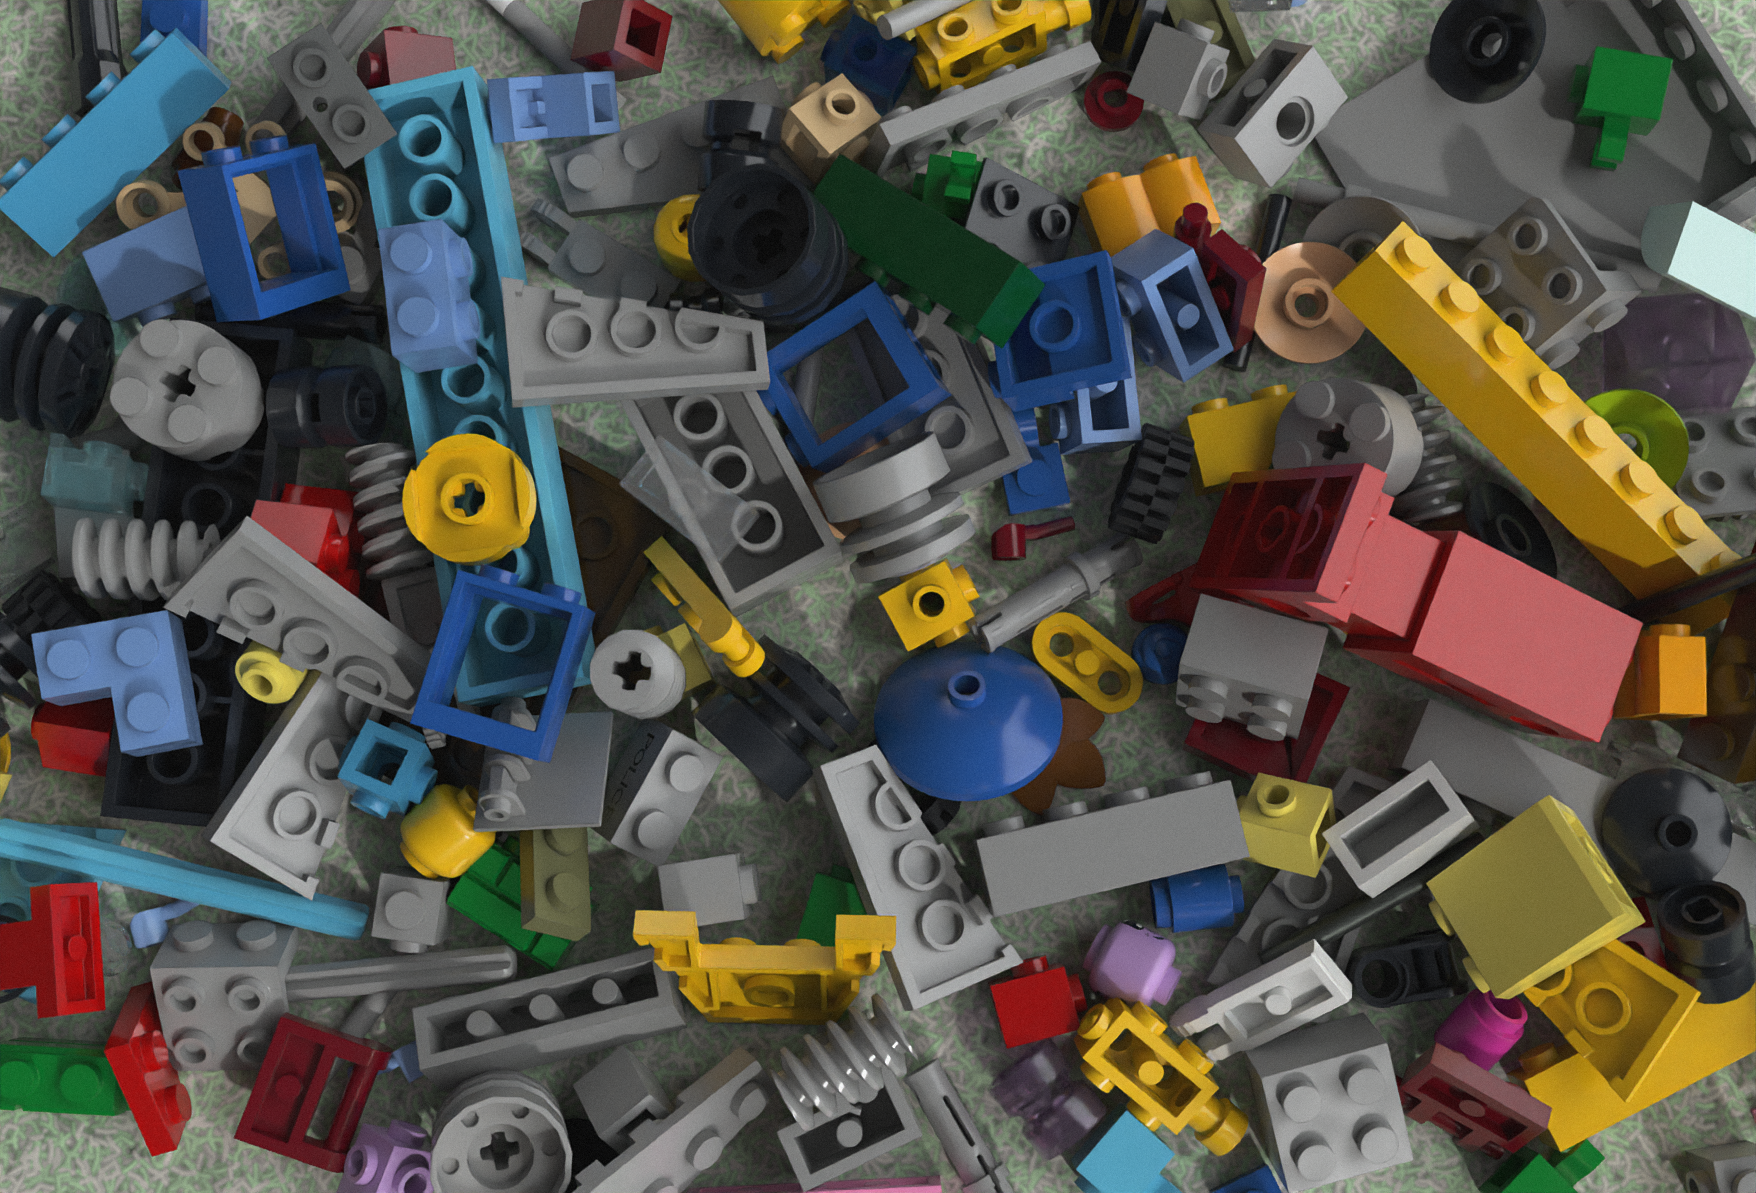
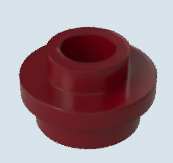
M1109 71L1098 75L1089 83L1084 95L1083 105L1085 114L1093 125L1104 131L1119 132L1130 128L1136 123L1142 113L1144 100L1127 93L1133 77L1123 72ZM1109 92H1118L1124 97L1125 104L1117 108L1111 107L1106 104L1103 96Z

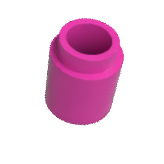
M1476 988L1463 999L1436 1029L1434 1041L1448 1049L1463 1053L1471 1062L1489 1072L1522 1037L1524 1033L1523 1025L1528 1019L1527 1010L1517 996L1509 1000L1496 998L1491 990L1482 993Z

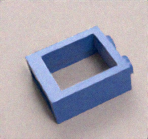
M287 135L249 141L251 149L249 154L242 155L240 146L210 150L201 153L204 165L178 171L217 322L262 320L351 290L316 143L289 146ZM266 170L291 273L259 282L232 178Z
M876 281L768 351L770 384L768 390H756L768 411L774 416L780 413L791 433L785 436V441L796 460L803 467L811 465L813 469L828 473L848 460L860 455L952 395L893 296ZM866 318H869L908 383L909 388L823 443L783 373Z
M481 564L478 575L458 570L410 724L533 760L550 763L596 613L586 606L579 605L582 593L572 589L544 582L541 593L517 587L519 575ZM483 598L568 622L535 731L450 707Z

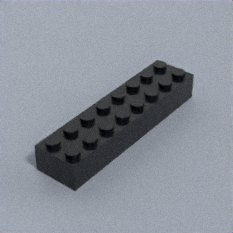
M170 317L169 321L188 320L204 324L244 351L256 366L261 387L264 389L265 408L258 428L243 446L232 452L227 451L210 457L209 460L191 461L174 456L152 444L142 521L146 525L148 538H151L154 525L158 520L170 522L174 539H177L180 526L184 521H193L196 524L199 539H204L208 527L215 524L219 532L220 541L222 542L246 516L251 518L256 500L280 502L285 484L296 485L300 449L283 447L274 438L266 414V393L270 380L278 370L286 367L312 366L314 346L294 329ZM190 386L185 395L191 397L196 386ZM135 595L130 598L128 617L168 610L163 608L167 600L160 596L154 601H145L138 599ZM170 611L180 618L183 624L203 745L139 757L123 753L120 749L114 713L100 816L207 827L262 744L267 703L249 695L238 682L235 673L236 662L253 641L252 639L246 637L243 644L217 633L220 626L218 623L192 611L188 612L186 618Z

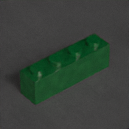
M839 153L813 192L818 202L825 206L828 212L837 219L848 241V252L859 258L854 268L872 281L879 283L883 288H886L891 279L902 285L903 288L898 296L927 316H930L935 307L948 315L943 324L973 345L982 336L1002 349L1045 286L1018 259Z

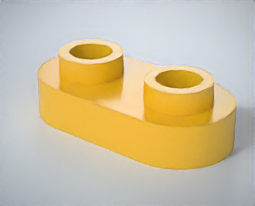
M1058 612L1041 621L1033 631L1030 640V650L1035 663L1078 699H1083L1090 703L1102 714L1113 715L1121 713L1134 705L1140 697L1143 688V676L1138 664L1079 616L1067 612ZM1062 634L1070 639L1072 650L1069 655L1061 657L1051 651L1050 639L1053 636ZM1113 673L1119 678L1120 689L1117 694L1107 695L1100 690L1098 680L1101 674Z

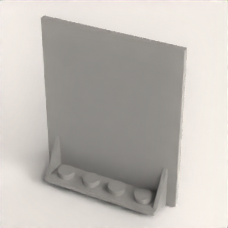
M1538 0L1546 20V39L1543 52L1531 75L1511 94L1486 104H1469L1459 101L1444 92L1436 82L1431 70L1428 54L1340 106L1331 117L1327 127L1314 137L1315 142L1344 189L1350 183L1372 189V196L1496 227L1503 223L1528 199L1544 197L1552 203L1584 249L1644 264L1646 263L1641 252V235L1648 210L1652 206L1694 201L1738 225L1756 215V103H1751L1688 0ZM1499 39L1493 45L1492 55L1499 49L1502 39ZM1596 46L1672 58L1673 63L1660 121L1647 136L1628 133L1623 162L1621 164L1617 163V168L1614 172L1589 168L1599 128L1572 123L1576 103L1566 102V97L1575 65L1585 66L1586 61ZM1421 234L1422 238L1431 245L1433 251L1451 269L1475 248Z

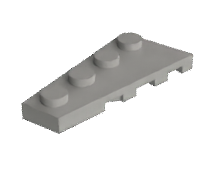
M1091 41L1070 49L1067 48L1066 44H1060L1043 52L1030 65L1017 69L1014 64H1009L995 70L984 79L982 84L966 90L963 85L952 86L935 96L931 104L912 111L910 106L894 109L879 120L878 128L860 165L883 178L886 171L904 162L909 171L912 172L928 164L930 154H938L957 136L965 146L998 127L1003 121L1002 114L1006 112L1014 122L1083 88L1101 63V60Z
M774 76L549 157V162L569 215L572 218L647 210L649 207L666 205L670 200L682 195H701L703 192L697 189L700 155L710 150V144L702 138L705 102L722 99L767 104L783 109L784 121L787 110ZM733 139L731 149L749 151V141ZM781 146L771 151V157L779 163V168L788 171L803 183L809 191L816 189L812 181Z
M248 516L171 593L163 607L185 618L188 612L192 611L218 623L220 626L217 633L243 644L245 638L248 637L282 653L279 662L296 670L304 672L306 668L323 672L336 679L337 689L408 722L411 721L432 654Z
M311 669L201 836L312 901L320 880L315 877L325 848H332L340 826L336 822V818L347 791L337 777L340 772L338 765L341 755L349 740L354 735H359L366 720L370 719L378 723L383 710L337 689L335 678L316 669Z
M877 745L812 769L867 915L896 916V945L891 952L882 950V954L904 1011H913L1023 963V960L1012 944H1005L990 922L993 916L978 895L973 896L953 867L957 863L943 842L937 843L920 818L922 815L921 810Z
M741 1046L738 1047L676 1097V1111L665 1119L651 1121L648 1118L629 1133L631 1145L605 1167L596 1159L577 1174L575 1180L579 1187L572 1193H682L704 1169L709 1168L717 1161L723 1148L747 1122L755 1119L763 1111L768 1099L778 1090L757 1059Z

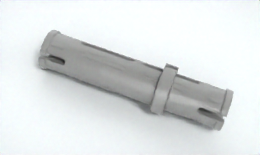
M1116 532L1114 536L1083 554L1073 552L1064 557L1061 567L977 616L975 615L970 618L968 626L974 640L978 644L985 639L986 642L981 644V649L989 654L1005 642L1078 599L1082 598L1087 601L1099 595V589L1102 585L1129 569L1142 564L1143 555L1136 540L1132 539L1127 544H1124L1126 540L1130 539V536Z
M938 1058L933 1059L904 1077L905 1084H908L933 1127L936 1136L941 1141L964 1181V1184L960 1187L963 1193H1014L1006 1179L1010 1174L1004 1161L997 1163L972 1121L969 1112L964 1107L942 1069L940 1060Z

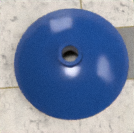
M976 641L948 643L940 648L936 646L929 648L901 664L882 686L874 709L876 742L879 750L896 775L908 785L921 792L953 801L993 799L1014 792L1034 780L1054 757L1060 744L1063 727L1062 704L1057 689L1049 676L1035 662L1019 652L1004 646H999L995 651L988 654L981 649V644L984 642L977 644ZM962 693H974L972 695H961Z

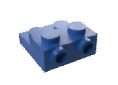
M1104 250L1029 268L1045 286L1004 347L1001 349L994 344L996 360L988 362V376L995 398H1002L1014 412L1075 399L1074 391L1132 378L1112 258L1108 251Z

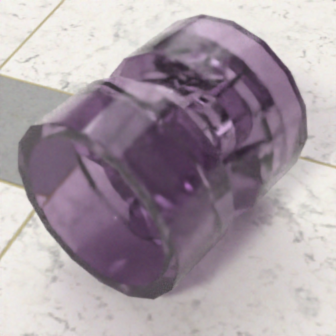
M1051 1038L1043 1039L1029 1048L1006 1067L987 1087L988 1092L1009 1118L1021 1117L1024 1120L1021 1132L1044 1161L1055 1158L1074 1145L1100 1121L1107 1111L1106 1106L1084 1079L1072 1080L1070 1078L1073 1066Z

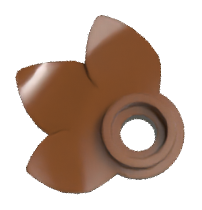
M1063 697L1060 699L1063 712V727L1060 744L1054 757L1034 780L1020 789L1011 792L1022 805L1038 815H1044L1043 810L1051 806L1057 785L1068 788L1091 789L1102 787L1106 782L1103 757L1096 745L1089 739L1102 726L1105 716L1083 699L1074 697Z

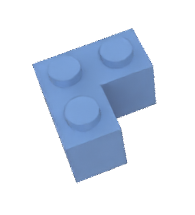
M164 610L31 634L41 699L58 706H65L112 697L121 752L139 757L203 745L182 620L170 611Z

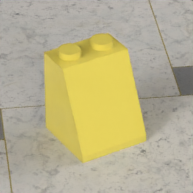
M1550 795L1536 802L1426 883L1435 897V900L1429 903V908L1437 923L1449 937L1457 933L1469 953V956L1462 960L1469 976L1482 993L1491 990L1496 998L1508 1000L1646 922L1575 812Z

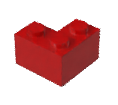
M286 483L280 502L256 500L251 515L253 521L358 598L360 574L357 568L362 554V546L374 539L358 533L357 522L366 516V513L359 512L353 507V497L359 492Z

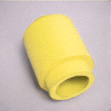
M253 640L237 660L235 673L238 682L249 695L266 703L278 704L292 698L311 669L305 668L304 672H301L279 662L282 653Z

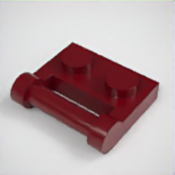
M284 1013L278 1022L234 1139L330 1172L344 1173L345 1160L351 1149L349 1147L379 1070L387 1069L393 1049L375 1040L358 1038L296 1015ZM336 1057L353 1062L354 1065L325 1140H319L307 1136V1132Z

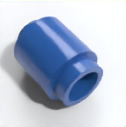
M1217 864L1149 881L1152 914L1156 929L1170 927L1172 933L1233 927L1234 914L1244 912V897L1239 875L1228 876L1225 864Z

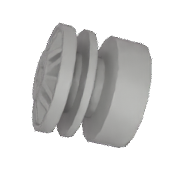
M933 431L922 432L880 447L831 470L813 482L829 523L845 522L859 518L862 525L840 541L843 555L868 551L850 564V571L856 583H870L888 577L896 578L918 571L942 559L949 551L969 540L976 533L969 514L942 519L964 504L959 491L939 493L932 496L928 492L927 488L936 484L950 472Z
M489 1070L465 1079L443 1099L432 1121L430 1180L435 1193H565L571 1181L573 1153L558 1101L540 1081L518 1071ZM492 1133H505L507 1140L506 1151L494 1152L491 1144Z

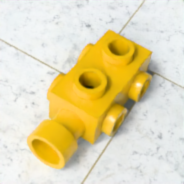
M973 0L915 28L918 55L913 56L912 62L916 75L927 91L934 88L937 94L956 85H963L965 90L979 85L989 74L1009 64H1014L1017 69L1030 64L1031 58L1047 50V34L1059 28L1070 31L1091 20L1092 14L1089 0ZM1009 45L1021 48L1019 51L1012 53L1004 51V48ZM957 73L966 74L964 77H953Z
M1117 997L1108 999L1104 1005L1100 1003L1093 1006L1082 1018L1080 1027L1077 1029L1078 1034L1073 1040L1081 1057L1085 1060L1079 1068L1094 1085L1105 1093H1109L1116 1085L1132 1098L1126 1104L1130 1112L1143 1125L1154 1132L1164 1124L1173 1133L1178 1135L1188 1124L1194 1129L1195 1138L1217 1156L1230 1152L1240 1142L1248 1127V1116L1227 1098L1217 1099L1213 1096L1219 1089V1086L1209 1072L1215 1064L1198 1046L1187 1038L1178 1045L1163 1032L1168 1027L1167 1023L1151 1007L1144 1006L1140 1001H1137L1130 1008ZM1126 1028V1036L1121 1041L1113 1042ZM1162 1066H1172V1075L1167 1080L1161 1081L1164 1075Z

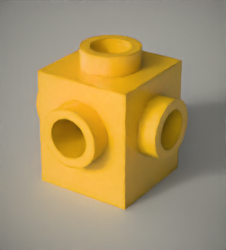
M947 557L918 571L900 576V583L883 591L878 596L908 652L933 639L936 647L940 648L968 633L970 629L965 621L974 617L976 612L971 602L980 597L964 565L962 564L952 569ZM927 592L938 593L944 600V606L939 610L928 609L923 604V594Z

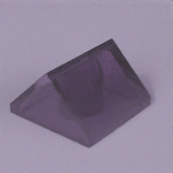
M1697 292L1635 297L1625 305L1628 309L1627 314L1616 324L1603 330V392L1620 388L1646 391L1666 401L1675 409L1680 417L1729 413L1756 360L1740 315Z

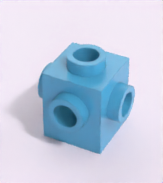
M367 719L359 735H354L347 743L338 765L340 772L337 777L347 791L353 795L350 803L356 808L381 819H386L389 811L404 817L412 809L414 803L420 805L424 796L434 787L438 771L432 768L435 760L424 743L426 738L419 732L400 723L391 722L389 727ZM399 768L391 785L382 782V776L387 770Z

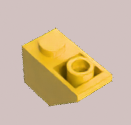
M1286 384L1274 385L1251 393L1252 401L1229 406L1227 398H1217L1191 407L1192 415L1185 417L1179 426V431L1181 435L1192 438L1195 441L1193 457L1189 462L1191 463L1189 471L1196 497L1226 490L1233 472L1268 470L1272 463V454L1275 449V434L1279 419L1286 405L1296 395L1297 391L1288 393Z

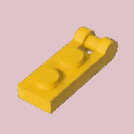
M661 536L643 552L660 571L651 579L652 582L675 607L683 600L686 601L677 611L712 651L723 653L722 660L724 664L735 675L747 677L758 671L765 659L763 648L694 570Z

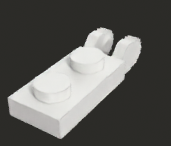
M1313 939L1208 993V996L1199 995L1191 999L1189 1003H1185L1177 1011H1174L1175 1013L1171 1016L1172 1019L1169 1023L1170 1027L1180 1038L1192 1036L1194 1032L1198 1033L1218 1023L1219 1025L1215 1026L1213 1030H1208L1205 1034L1203 1033L1195 1043L1213 1063H1216L1217 1060H1223L1239 1051L1245 1053V1050H1252L1349 1002V999L1352 998V983L1318 942Z

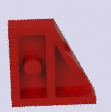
M150 981L130 988L103 1051L153 1157L177 1150L186 1122L191 1118L192 1106L188 1091L180 1083L178 1072L173 1068L169 1060L153 983Z

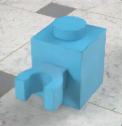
M1121 1102L1071 1158L1075 1169L1081 1173L1074 1183L1084 1193H1182L1160 1173L1175 1153L1152 1130L1143 1125Z

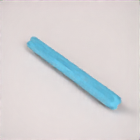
M7 818L0 819V857L354 941L361 939L368 923L369 907L362 903L316 892L311 901L286 885Z

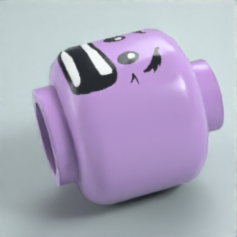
M1130 919L1120 921L1115 927L1105 924L1093 941L1083 964V969L1090 972L1089 985L1092 991L1107 1000L1118 997L1130 1008L1137 1001L1149 1007L1154 1001L1165 1006L1175 991L1182 975V971L1172 967L1176 957L1174 943Z

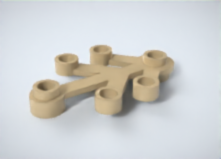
M204 121L189 126L182 137V144L186 153L199 161H203L202 151L194 143V135L198 130H205L212 136L214 141L212 150L227 147L223 132L211 122ZM262 121L248 129L245 135V144L251 153L249 141L256 140V134L260 129L269 130L274 136L286 134L277 123ZM337 171L323 172L327 191L333 190L338 192L344 201L343 209L340 212H332L337 233L350 229L357 223L358 214L364 204L363 195L357 183L348 175ZM256 172L232 178L237 190L236 194L249 246L277 216L270 185ZM138 180L125 186L119 192L116 199V210L119 218L132 230L187 206L183 191L167 192L161 184L152 180ZM142 193H148L156 199L158 209L154 215L146 214L141 210L138 201ZM283 240L281 243L268 246L258 256L257 268L266 280L291 273ZM270 253H280L286 258L288 266L285 273L279 274L270 269L267 261Z

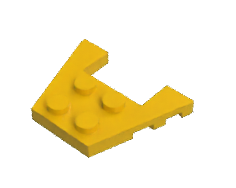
M635 910L633 937L640 946L649 945L650 943L654 947L653 961L662 971H675L678 974L679 990L708 1022L825 1025L829 1020H832L834 1023L839 1020L858 995L860 979L863 976H872L880 966V953L882 950L891 952L896 945V916L836 915L835 947L821 946L819 943L809 939H793L780 946L757 945L752 940L741 937L727 938L719 944H702L699 940L696 911Z

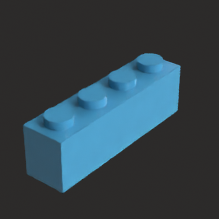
M176 27L166 37H163L156 29L152 31L129 54L138 64L123 79L120 80L111 71L85 96L94 106L78 122L67 114L41 139L50 149L37 162L32 164L23 156L0 178V185L6 189L0 197V210L53 258L118 196L125 186L131 184L189 126L198 120L229 90L231 81Z

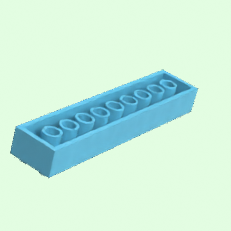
M470 66L370 89L368 92L397 132L396 136L364 156L378 243V229L442 219L460 238L466 239L473 262V274L468 277L470 298L476 306L480 322V337L475 339L478 363L416 373L399 361L417 466L428 455L425 451L434 443L458 434L484 435L517 453L524 465L529 469L536 490V511L530 525V534L520 548L511 550L504 557L484 565L519 575L517 587L541 593L544 582L580 592L582 596L579 605L587 607L551 406L512 408L501 277L524 280V285H528L503 145L502 143H494L493 129L487 115L488 86L475 68ZM474 483L465 485V495L455 498L454 503L455 508L466 510L468 517L475 515L478 507L483 505L485 501V494L478 492ZM433 553L444 616L457 571L461 570L478 575L481 565H459ZM483 598L456 683L458 702L476 707L499 704L504 697L513 696L522 699L546 694L568 622ZM590 630L573 688L591 684L590 662L595 652L592 630Z

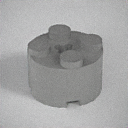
M159 319L146 324L121 353L114 370L110 403L114 410L119 413L127 427L140 438L182 459L202 461L209 460L210 457L227 451L232 452L243 446L251 438L262 419L265 408V396L256 371L257 368L251 358L221 334L204 324L194 321H167ZM190 386H196L191 397L185 395Z
M1346 378L1313 380L1299 387L1296 395L1289 401L1281 414L1275 434V449L1272 454V463L1274 469L1367 463L1388 474L1381 492L1395 497L1408 487L1419 469L1424 447L1422 432L1417 430L1415 419L1411 413L1413 409L1408 401L1388 387ZM1348 441L1351 442L1349 449L1347 448Z

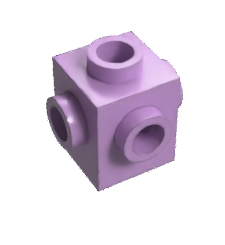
M397 1119L391 1120L389 1128L363 1123L355 1145L347 1154L344 1174L336 1193H433L434 1189L430 1180L431 1143L425 1140L428 1134L427 1130L413 1123Z

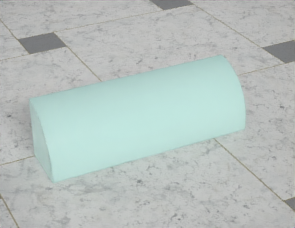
M1694 201L1650 207L1641 235V252L1647 266L1653 271L1756 322V234Z

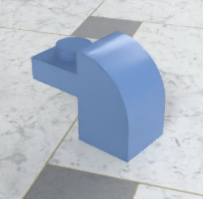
M614 71L487 79L489 94L487 115L492 125L494 143L620 132Z

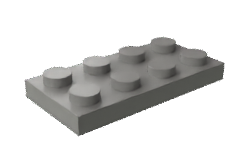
M861 272L844 280L841 290L831 301L833 308L874 281ZM891 279L885 289L893 296L952 395L887 437L889 443L922 432H934L950 472L936 484L927 488L930 496L956 491L963 495L1032 463V458L1011 408L1002 398L996 399L992 392L988 376V362H990V358L981 337L975 345L969 343L943 324L948 315L936 307L930 316L925 315L898 296L903 286ZM866 318L844 333L875 409L909 388L908 383L869 318Z

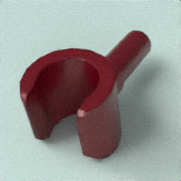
M1068 516L1037 525L1005 524L991 536L992 559L994 561L1025 560L1026 541H1037L1074 531L1075 522L1073 517Z

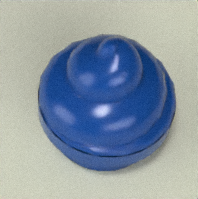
M1157 623L1146 627L1137 635L1132 645L1131 658L1138 664L1144 680L1156 685H1168L1178 681L1179 663L1188 637L1182 629L1169 623Z

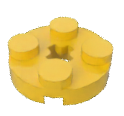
M458 434L434 443L425 451L428 455L421 460L416 471L411 469L403 488V513L411 533L430 552L455 564L475 566L488 564L504 557L511 550L520 548L528 539L530 525L536 511L535 484L529 469L524 465L517 453L484 435ZM474 483L476 490L485 494V501L483 505L478 507L475 515L468 517L466 510L455 508L454 503L455 498L465 495V485Z

